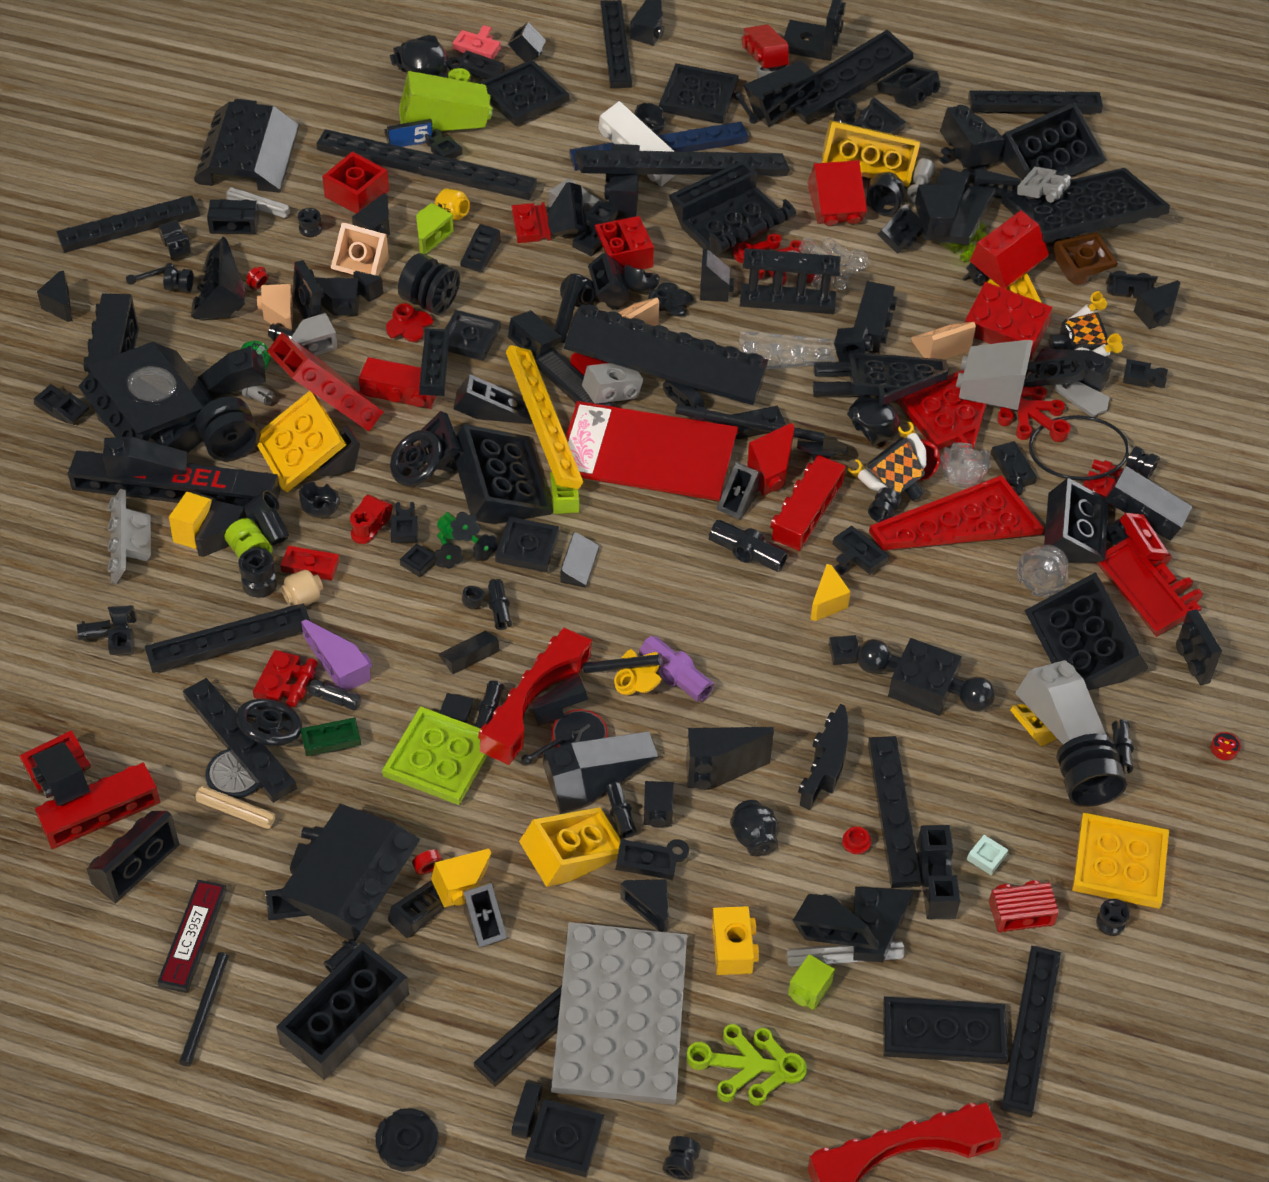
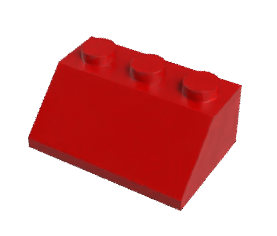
M1020 210L977 243L969 261L1001 288L1007 289L1045 260L1049 253L1045 242H1043L1039 224Z

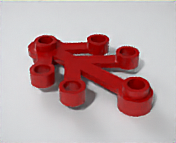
M770 234L766 241L755 244L748 242L737 243L732 249V254L737 262L743 263L744 248L760 250L778 249L781 246V236ZM793 240L790 242L789 247L776 251L802 253L803 243L799 240ZM759 270V279L764 277L765 270ZM768 271L773 278L774 271ZM783 272L782 286L787 282L786 272ZM807 274V283L816 282L819 275Z
M1042 386L1023 387L1021 396H1030L1032 400H1024L1020 397L1017 410L1018 426L1016 437L1020 440H1028L1030 438L1032 428L1029 425V415L1049 430L1053 441L1063 442L1066 440L1071 430L1070 424L1062 419L1052 421L1039 411L1047 410L1053 416H1061L1065 408L1064 402L1061 400L1044 401L1047 391ZM1000 407L997 422L1002 426L1011 425L1013 413L1010 411V408Z

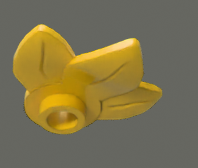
M629 649L622 658L638 657L635 651ZM652 652V653H648V654L643 655V656L657 655L658 653H657V652ZM659 665L619 670L614 678L616 690L625 696L631 695L636 691L640 693L650 692L661 682V677L656 674Z

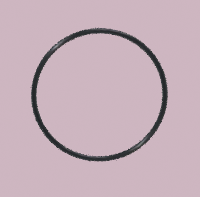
M1082 415L1063 416L1052 419V421L1058 419H1085L1099 422L1115 430L1125 443V456L1119 465L1112 470L1094 476H1069L1047 468L1034 455L1033 440L1037 433L1044 428L1042 425L1033 432L1029 440L1030 455L1040 468L1057 477L1069 478L1071 480H1093L1108 476L1125 464L1130 451L1125 435L1116 426L1107 421Z

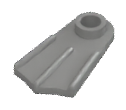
M1078 381L1055 384V389L1060 395L1068 399L1090 417H1096L1107 412L1109 396Z

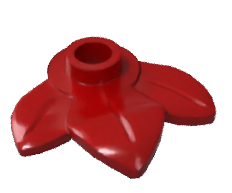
M402 303L395 307L392 313L393 318L386 324V331L390 338L402 335L409 342H418L423 338V327L432 325L433 319L427 312L415 311L410 304Z

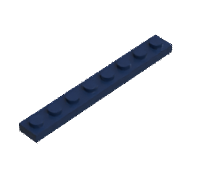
M742 122L657 135L673 151L694 152L748 143V135ZM614 143L569 149V157L574 170H580L574 157L577 150H612V144Z

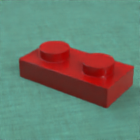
M1125 513L1120 521L1125 527L1126 534L1132 538L1138 548V553L1144 559L1163 560L1169 554L1144 514Z
M288 545L280 568L281 572L290 574L308 570L313 576L318 575L320 579L332 581L340 559L339 554Z

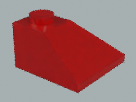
M792 423L749 442L747 466L760 472L758 490L763 496L776 492L785 485L791 461L795 427Z

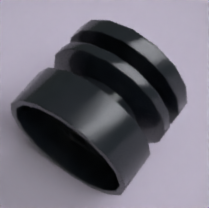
M417 253L408 260L401 272L398 282V294L402 299L414 305H420L422 309L428 310L432 314L440 315L451 306L457 295L460 285V273L457 269L445 263H438L437 259L424 253Z
M1098 733L1085 734L1069 740L1058 750L1056 757L1064 777L1066 791L1070 801L1075 805L1084 807L1099 806L1118 798L1126 790L1127 781L1111 737Z

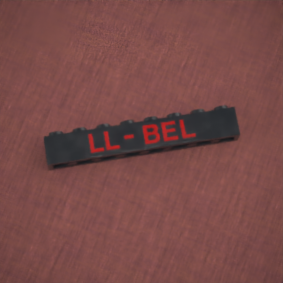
M76 450L67 473L71 488L75 491L117 495L120 489L126 490V497L179 503L186 492L192 491L213 497L216 501L242 507L265 490L272 492L277 499L280 494L278 474L195 465L193 463L187 464V474L108 478L103 461V453Z

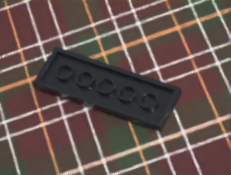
M887 29L815 72L821 89L794 108L793 111L807 124L835 107V103L838 100L850 98L914 59L913 52Z

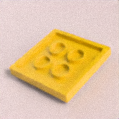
M308 391L260 431L261 436L257 444L273 474H278L279 485L287 493L346 446L318 397L311 391Z
M1083 813L1080 822L1072 891L1160 909L1163 899L1169 830Z

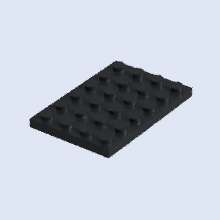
M1126 168L1071 179L1069 187L1062 191L1063 193L1058 200L1053 202L1046 200L1047 195L1042 194L1040 198L1030 199L1026 196L1018 195V191L1002 195L1001 202L1013 215L1022 210L1037 222L1042 232L1043 242L1047 243L1060 238H1072L1082 233H1094L1104 228H1115L1121 224L1137 223L1139 220L1147 218H1158L1161 215L1169 214L1170 205Z

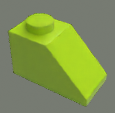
M433 203L420 210L416 215L420 253L428 254L454 232L453 214Z

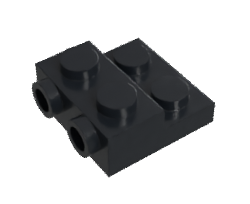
M910 65L903 66L877 83L879 92L894 95L895 103L903 104L907 107L923 102L925 97L937 93L941 87L938 71Z

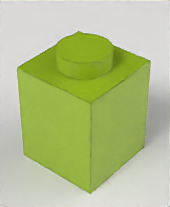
M808 954L790 980L788 995L798 1005L807 1006L814 1010L831 986L835 969Z

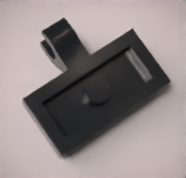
M852 525L833 539L832 545L842 552L836 558L839 564L834 567L840 575L848 572L854 563L869 575L888 563L889 555Z

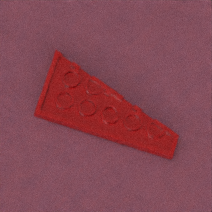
M1001 475L870 525L869 533L882 550L1042 535L1044 528Z

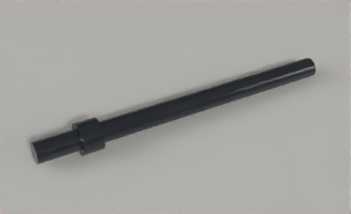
M677 404L675 414L693 417L694 420H709L765 432H773L785 426L707 410V407L698 405L695 408ZM794 427L793 437L823 443L825 433Z

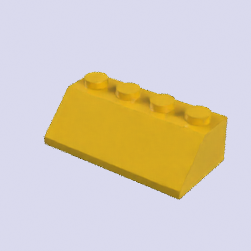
M830 120L824 141L821 163L860 160L862 177L872 179L878 173L892 172L902 180L904 186L909 187L920 142L906 137Z

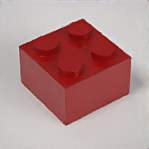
M354 152L348 154L322 176L325 198L355 214L383 193L389 192L388 170Z

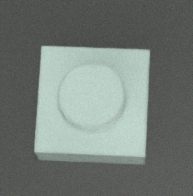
M983 835L969 852L967 860L992 875L1007 856L1008 849Z

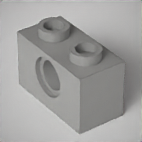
M612 363L590 365L586 368L582 387L594 404L637 399L643 378L636 370Z

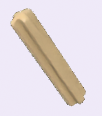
M201 786L196 792L197 802L263 828L270 829L275 822V814L273 812L211 788Z

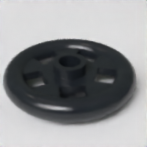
M419 430L410 433L398 443L390 460V471L396 482L404 486H415L423 483L434 474L442 458V444L438 436L427 430ZM421 440L420 446H414L415 442ZM432 446V452L428 454L426 448ZM427 462V466L420 472L419 469H421ZM407 468L412 470L409 476L404 475Z
M265 698L253 699L242 704L236 713V723L241 732L260 744L283 746L294 742L301 734L302 721L299 715L288 705L276 700ZM282 715H283L288 721H283V720H282ZM247 717L255 718V722H249ZM281 729H285L288 732L285 734H281L279 731H281Z

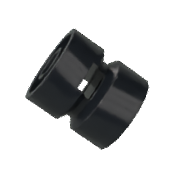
M251 548L241 554L238 564L245 593L251 597L262 598L274 592L277 587V578L271 553L266 549Z

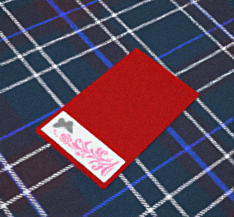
M577 401L566 440L583 479L720 501L736 435L738 434V427Z

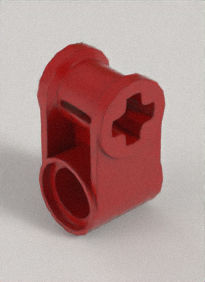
M369 494L366 495L360 505L350 515V524L353 526L351 530L352 540L359 544H366L372 541L382 526L390 519L393 511L392 504Z

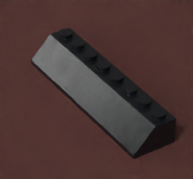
M582 304L575 313L564 344L565 350L750 405L754 404L761 389L769 361L756 353H744L733 346L724 347L717 345L709 339L700 340L693 338L685 332L676 333L670 331L665 326L649 325L641 319H629L622 317L617 312H605L599 310L594 305Z

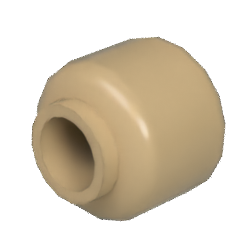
M302 570L287 576L284 580V585L281 586V590L289 606L303 603L305 606H308L320 599V590H323V585L318 575L313 576L310 571Z

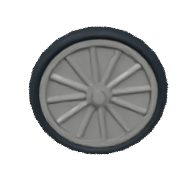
M228 749L216 754L207 765L205 772L206 782L213 790L234 798H242L259 788Z

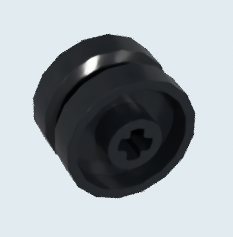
M233 396L221 397L209 402L200 410L195 422L208 454L215 460L223 462L235 461L245 457L255 449L261 436L259 427L252 417L247 403L241 398Z

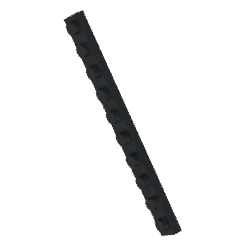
M327 129L324 130L316 143L317 150L345 157L354 152L375 164L530 200L537 187V178Z
M577 150L574 156L581 174L713 175L743 160L757 172V176H787L790 171L783 153Z

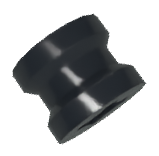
M305 208L299 211L297 219L300 234L305 237L318 236L322 232L320 212L315 208Z
M1118 899L1104 901L1096 919L1099 930L1109 936L1121 934L1130 916L1128 906Z

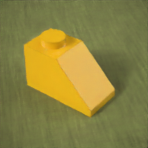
M489 848L435 862L431 880L444 907L463 905L462 891L480 884L488 868L491 856Z

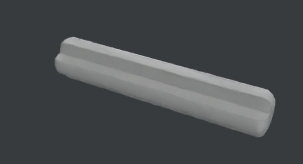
M230 187L226 192L228 200H257L258 210L282 218H287L290 214V206L234 187Z

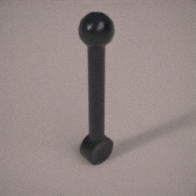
M739 91L735 92L734 98L740 102L748 114L749 122L756 124L758 116L752 114L742 99V93Z
M167 263L165 267L136 276L130 274L126 276V281L128 284H134L136 280L165 272L167 267H174V265Z
M565 730L560 738L530 755H523L521 758L522 764L530 765L532 760L543 754L545 750L552 749L564 741H572L574 739L573 732Z

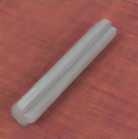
M893 941L885 960L902 959L904 957V945L901 941ZM847 945L788 949L786 952L787 964L790 967L801 966L808 954L826 964L863 962L853 960V946Z

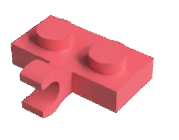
M483 25L478 35L462 30L452 45L455 51L465 53L467 50L494 59L501 49V42L493 40V36L489 35L492 27Z

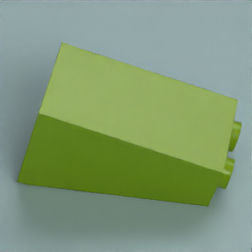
M408 71L399 105L400 124L431 119L433 132L435 129L447 131L484 128L487 119H491L493 107L490 106V94L487 93V88L484 84Z

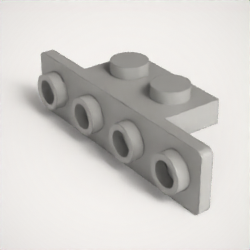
M120 489L115 497H111L108 505V511L111 512L108 524V531L111 532V538L108 543V552H111L108 572L111 573V583L117 584L126 570V556L143 561H148L151 556V515L126 509V490Z

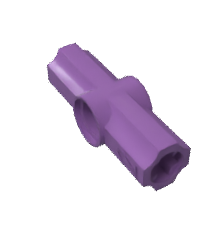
M650 636L644 641L639 649V655L643 656L652 652L661 654L663 662L662 665H659L658 672L666 684L669 686H679L697 702H703L709 697L714 689V683L695 668L692 659L683 651L676 653L656 636Z

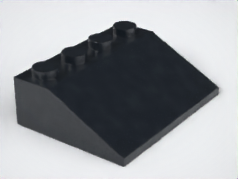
M1075 102L1007 131L1002 135L1005 141L1000 157L1022 181L1034 167L1056 170V175L1063 176L1068 174L1072 177L1107 160Z
M463 424L456 435L461 451L454 459L470 515H475L479 522L491 524L507 522L509 516L528 519L551 515L553 512L552 505L530 436Z
M1096 572L1024 610L1051 664L1066 660L1084 679L1088 691L1124 682L1149 669Z
M340 803L278 896L348 941L350 939L356 941L420 839L396 823Z

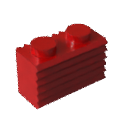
M1032 880L1022 886L1014 887L1010 884H1002L992 889L989 898L990 908L997 932L999 933L1002 931L1024 930L1025 928L1053 926L1059 913L1050 882L1040 883L1037 880Z

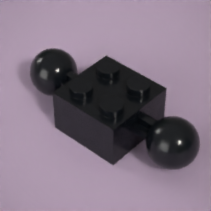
M910 638L901 658L891 655L888 645L878 639H870L863 642L857 650L856 658L858 665L865 672L877 674L885 669L894 672L891 678L889 698L940 716L950 693L960 696L962 704L967 709L975 712L988 709L994 702L995 690L992 683L986 678L975 676L966 681L957 679L962 659L960 655Z

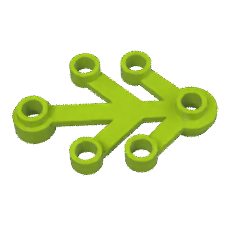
M729 1024L724 1028L723 1040L726 1044L735 1046L743 1056L712 1053L710 1047L703 1042H695L687 1050V1063L695 1070H703L708 1066L742 1069L731 1079L723 1080L719 1083L717 1096L723 1102L732 1101L735 1098L736 1091L761 1072L774 1073L763 1083L754 1084L749 1088V1102L755 1106H760L765 1103L767 1095L782 1083H799L804 1079L807 1072V1065L804 1059L796 1053L786 1054L772 1038V1033L767 1028L757 1029L754 1033L753 1042L757 1048L766 1049L774 1060L763 1059L742 1035L741 1028L735 1024ZM735 1032L738 1036L731 1038L727 1033ZM764 1035L768 1040L762 1042L757 1037ZM701 1056L704 1058V1061L698 1062L693 1058ZM793 1067L796 1069V1072L790 1073L786 1071V1068ZM723 1088H729L732 1090V1092L730 1094H724L721 1090ZM758 1091L761 1092L763 1096L761 1098H755L752 1095V1093Z

